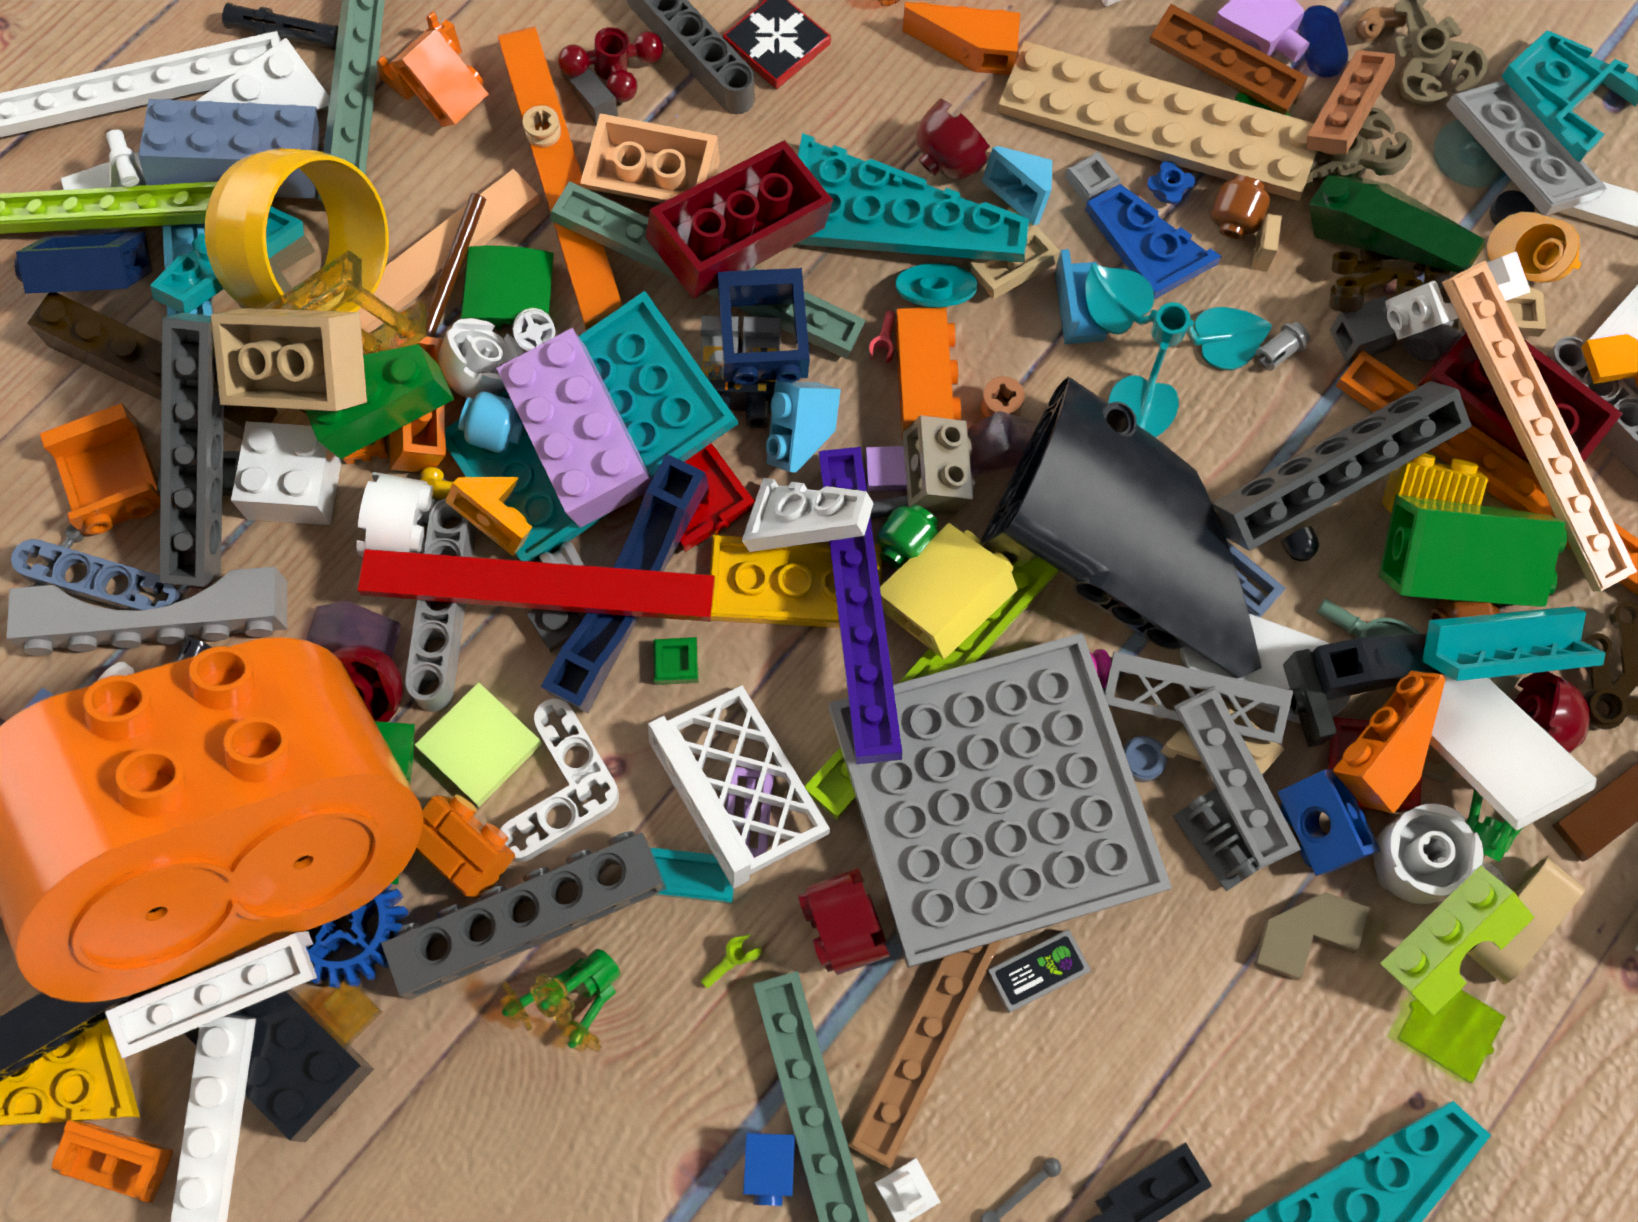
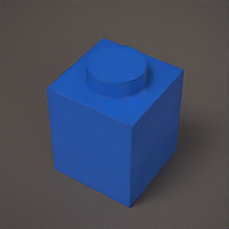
M746 1133L743 1194L754 1195L753 1205L782 1206L783 1196H793L795 1135Z

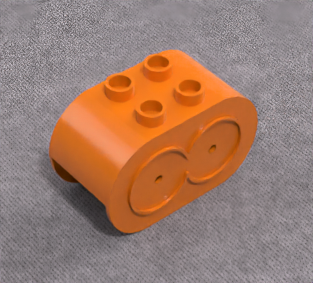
M284 637L255 639L230 647L219 646L209 648L194 657L130 675L105 677L96 681L91 686L39 701L14 715L0 726V916L24 978L40 992L57 999L72 1002H100L126 997L258 949L294 933L304 932L341 918L367 904L398 877L414 854L422 833L423 812L421 805L342 662L326 648L306 640ZM156 907H162L155 912L148 913L150 910Z

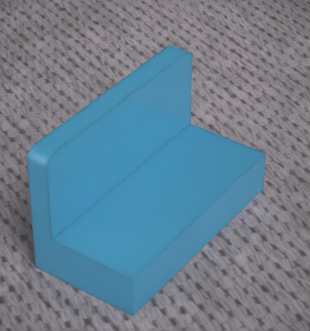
M1069 249L1060 250L1054 272L1064 343L1103 342L1106 339L1107 332L1098 327L1091 319L1085 300L1087 275L1091 265L1096 264V262L1071 264Z

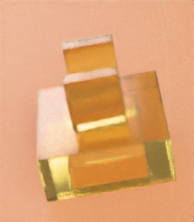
M345 979L340 984V987L336 988L313 1012L345 1044L351 1045L383 1011L359 986L351 987Z

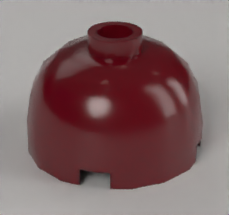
M940 98L919 122L916 131V143L923 155L918 160L934 177L940 172L949 179L960 180L972 176L987 164L991 152H986V150L990 146L981 133L962 113L955 117L948 113L947 110L952 105Z
M347 645L332 652L342 662L373 720L389 722L398 711L404 691L401 673L394 661L381 650L367 645Z
M1549 671L1532 673L1517 684L1523 690L1515 700L1510 699L1569 754L1585 741L1589 727V706L1578 688Z

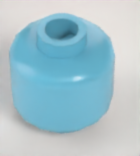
M482 391L474 399L467 398L462 409L458 429L464 431V439L467 443L496 453H503L509 447L510 442L519 444L524 431V425L521 419L518 418L519 415L512 400Z

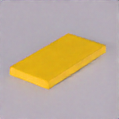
M713 535L710 575H715L716 581L711 621L840 628L829 542L824 541L749 552L742 542L743 537ZM874 544L879 585L881 586L882 557L880 553L882 549L878 544Z

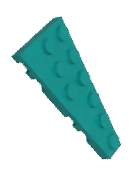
M802 133L798 157L830 195L833 203L825 228L796 244L1024 263L1029 218L986 202L977 204L961 198L960 192L947 187L944 191L927 185L926 179L873 159L861 160L848 155L847 149L833 145L832 148L815 142V137Z
M1446 1102L1240 1222H1423L1492 1135L1456 1102Z

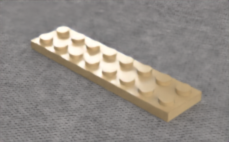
M1024 41L998 105V113L1164 162L1172 161L1178 166L1231 181L1235 176L1240 175L1252 177L1264 184L1266 192L1300 201L1317 152L1307 150V135L1314 123Z

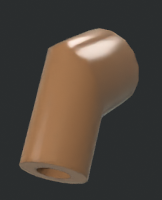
M1371 7L1357 21L1355 27L1356 35L1362 41H1372L1384 27H1404L1407 20L1406 15L1395 14L1394 7Z

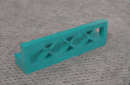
M1572 606L1429 620L1422 662L1455 681L1601 666L1604 664L1606 653L1581 641L1586 612Z

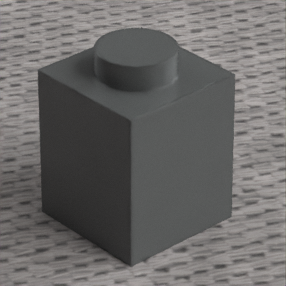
M1386 296L1365 302L1363 308L1359 311L1351 313L1340 312L1331 326L1330 332L1347 364L1354 362L1363 350L1372 356L1390 350L1397 341L1395 331L1391 328L1387 319L1385 301L1388 299Z

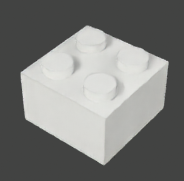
M246 421L231 501L247 520L331 525L342 459L338 458L317 441L312 426Z

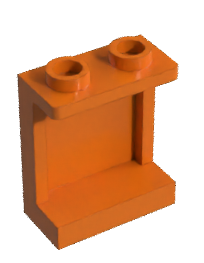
M123 403L39 433L43 447L55 458L72 510L67 513L68 520L85 536L105 533L113 525L131 518H144L152 514L155 509L160 508L161 495L157 492L158 479L138 421Z

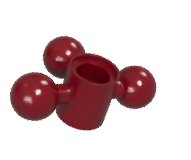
M607 27L601 29L596 34L594 50L586 51L579 45H567L559 53L558 64L562 72L571 77L581 76L587 71L589 65H593L595 73L607 80L606 87L615 96L616 101L623 103L632 100L638 89L636 78L627 71L628 59L637 57L643 63H655L663 55L664 44L659 35L650 31L640 33L635 38L634 43H630L629 37L624 31L615 27Z

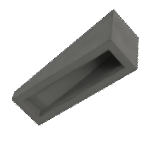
M589 67L584 74L578 77L568 76L561 70L563 77L596 125L600 113L618 116L615 96Z

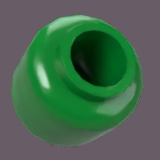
M912 504L910 507L901 506L896 508L877 533V542L883 550L880 556L890 566L900 569L910 558L920 555L939 532L937 528L939 525L938 520L928 510L919 505Z

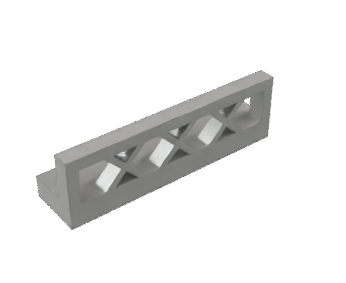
M1113 652L1105 690V698L1108 705L1181 721L1175 710L1164 707L1156 692L1170 683L1181 684L1191 698L1195 694L1190 687L1207 690L1216 686L1218 692L1226 694L1237 710L1230 714L1232 718L1235 719L1240 716L1246 726L1236 724L1241 735L1282 744L1293 695L1292 690ZM1119 671L1138 675L1148 691L1132 701L1114 697ZM1146 677L1163 680V682L1152 688ZM1152 696L1157 706L1140 702ZM1235 697L1253 701L1241 707ZM1261 702L1279 706L1273 732L1256 729L1245 712Z

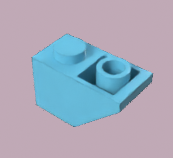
M775 381L774 395L771 400L770 433L766 443V464L788 472H797L836 431L841 389L817 382L787 383Z

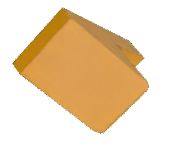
M458 477L452 483L445 502L509 554L514 556L523 546L532 529V526L527 523L525 517L517 509L503 504L511 495L519 478Z

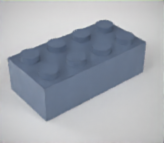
M149 99L138 155L146 185L216 182L234 163L252 154L278 148L320 151L321 138L316 106ZM297 168L283 181L274 197L316 198V187Z

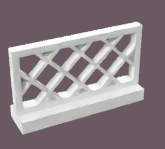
M743 685L668 721L665 716H662L648 723L651 747L733 889L748 882L751 874L830 833V827ZM739 702L746 713L743 727L720 721L719 717L722 709ZM750 722L754 726L755 730L749 729ZM691 724L709 728L704 745L685 741L679 730ZM715 730L739 736L734 754L710 748ZM745 738L765 744L768 752L764 762L740 756ZM693 753L700 755L698 762ZM706 757L731 763L725 782L706 777L702 770ZM772 758L776 762L777 766L770 764ZM737 765L761 772L756 790L731 784ZM767 774L786 779L790 785L786 799L761 792ZM714 789L722 791L720 798H718ZM728 793L752 799L747 819L727 813L724 803ZM793 794L796 795L799 802L792 801ZM758 801L783 808L778 827L752 821ZM792 810L808 815L814 828L802 834L783 829L788 811ZM735 826L744 828L742 835H740ZM749 830L774 836L771 850L754 858L745 844ZM780 838L788 840L779 845Z

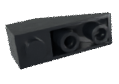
M1427 634L1360 637L1317 646L1312 651L1327 700L1397 686L1398 682L1408 675L1410 671L1444 674L1422 662Z

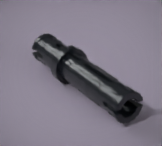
M227 2L223 8L222 23L226 28L256 33V36L277 31L281 39L287 38V40L330 48L336 51L339 25L334 26L277 14L267 7H260L257 10Z

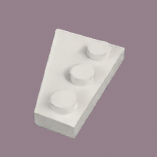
M763 478L742 542L749 552L864 536L873 502L866 491L825 486L818 491L807 489L804 483L791 482L789 486H781L774 479Z

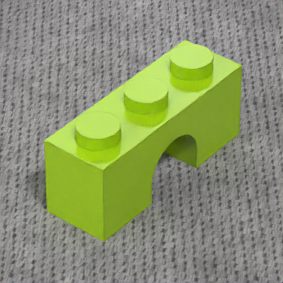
M1480 865L1380 964L1434 1016L1467 984L1460 975V965L1469 950L1485 941H1491L1502 950L1535 917L1513 890Z

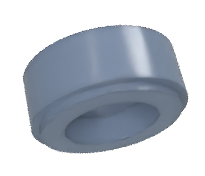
M1139 736L1133 738L1124 747L1128 764L1136 782L1145 783L1153 781L1166 767L1167 756L1161 753L1163 746L1152 737Z

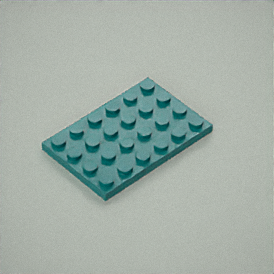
M645 291L579 336L586 346L652 479L666 453L685 462L739 424L736 417ZM507 390L498 394V396L511 400ZM460 419L445 428V445L466 477L519 478L511 495L503 504L517 509L525 517L527 523L532 526L525 543L516 552L521 561L540 562V555L546 552L552 554L561 548L562 544L571 541L608 515L606 514L580 528L566 514L525 427L519 444L510 442L509 447L503 453H496L467 443L464 439V431L458 429Z

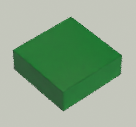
M697 637L653 639L655 685L699 683Z

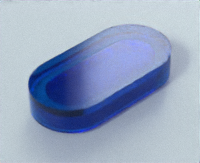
M1314 5L1307 8L1298 27L1299 35L1309 42V46L1304 52L1307 65L1318 76H1336L1343 70L1349 56L1339 17L1334 10L1327 6Z

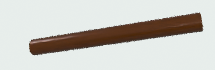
M471 193L417 335L435 337L486 203V198L479 194Z

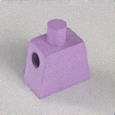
M1230 0L1217 12L1213 24L1214 27L1270 57H1273L1279 51L1291 61L1296 62L1309 46V42L1296 33L1304 15L1303 7L1296 0Z

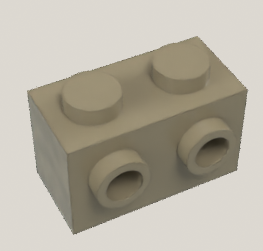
M920 415L903 432L908 507L915 504L929 512L954 515L973 500L975 481L971 476L969 459L972 444L970 438L967 437L966 421Z

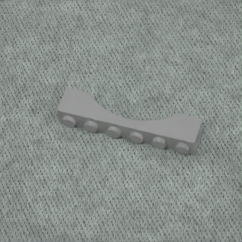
M276 567L231 570L215 584L191 598L169 606L142 611L112 610L92 606L69 596L55 585L9 589L7 639L21 648L24 653L34 656L49 655L52 653V649L68 648L76 652H90L96 650L99 645L113 644L119 648H136L141 645V642L147 641L174 645L183 643L186 636L191 638L201 637L210 641H221L228 639L230 634L245 633L252 637H267L272 635L273 631L287 630V580Z

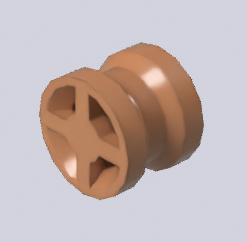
M1005 376L996 377L989 381L984 388L980 404L982 418L989 425L998 428L1013 425L1018 420L1024 403L1025 392L1022 385L1017 380ZM1002 396H1004L1005 398H1007V399L1010 400V401L1007 402V401L1003 400V397H1002Z

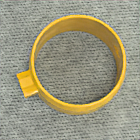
M278 148L242 158L229 167L217 182L211 194L205 218V244L213 272L224 290L236 302L246 308L356 312L373 296L385 271L389 251V231L385 210L375 187L367 176L352 163L324 152ZM299 168L312 181L323 201L329 225V247L326 262L318 281L304 298L294 304L282 291L272 272L267 253L266 226L269 210L277 190L283 181Z

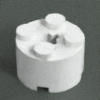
M373 472L374 482H367L359 513L358 528H363V531L366 532L365 541L357 540L358 556L363 558L364 549L424 554L426 539L423 538L424 524L428 523L431 509L436 504V499L432 498L433 486L428 485L427 481Z
M1423 804L1408 810L1390 821L1379 832L1376 841L1381 851L1373 854L1377 880L1384 889L1407 902L1416 904L1438 902L1449 897L1480 865L1482 866V842L1477 832L1473 833L1465 822L1467 819L1460 812L1440 804Z

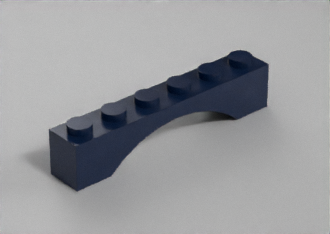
M666 453L645 492L630 534L613 568L664 572L709 487L705 472ZM587 613L573 634L562 646L541 687L548 694L588 714L639 617Z

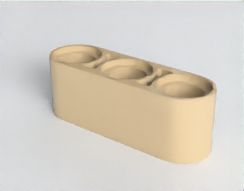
M1548 856L1537 862L1513 889L1535 918L1502 950L1491 941H1485L1477 944L1467 953L1502 985L1512 981L1526 967L1585 891L1583 885Z

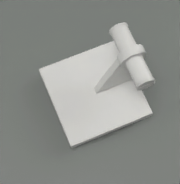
M111 130L105 136L111 149L109 153L110 162L60 178L64 190L144 186L146 183L138 156L139 153H134L132 149L127 147L122 131ZM142 227L84 229L77 231L78 234L130 232Z

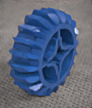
M390 884L367 904L343 916L350 919L348 920L352 923L350 929L358 935V938L348 932L341 931L340 929L343 928L338 926L340 922L338 919L322 925V929L315 937L317 942L306 947L317 978L311 980L312 982L320 985L328 978L329 986L339 989L345 978L348 985L354 988L360 984V972L367 979L373 981L377 978L375 964L378 963L386 969L390 968L381 943L394 938L393 932L399 931L404 926L403 924L396 923V920L405 918L409 914L406 907L395 906L403 898L400 890L394 889L389 891L392 885ZM377 904L379 925L376 935L372 939L367 932V922L374 913L372 908ZM309 929L307 931L309 932L311 940L313 942L312 929ZM348 944H353L363 951L359 955L345 961L325 960L332 951L337 953L339 949Z

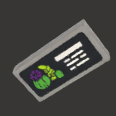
M1068 929L989 969L987 974L1009 1014L1089 973L1091 969Z

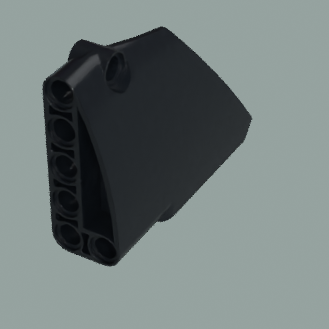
M1069 376L1066 377L1052 394L982 535L980 545L992 553L1000 552L1011 562L1012 566L1021 567L1035 558L1043 559L1076 580L1073 586L1078 595L1160 647L1175 650L1186 646L1237 679L1261 669L1262 666L1254 631L1234 561L1217 514L1197 471L1164 443L1140 427L1136 422L1133 410L1127 404L1122 402L1108 403Z

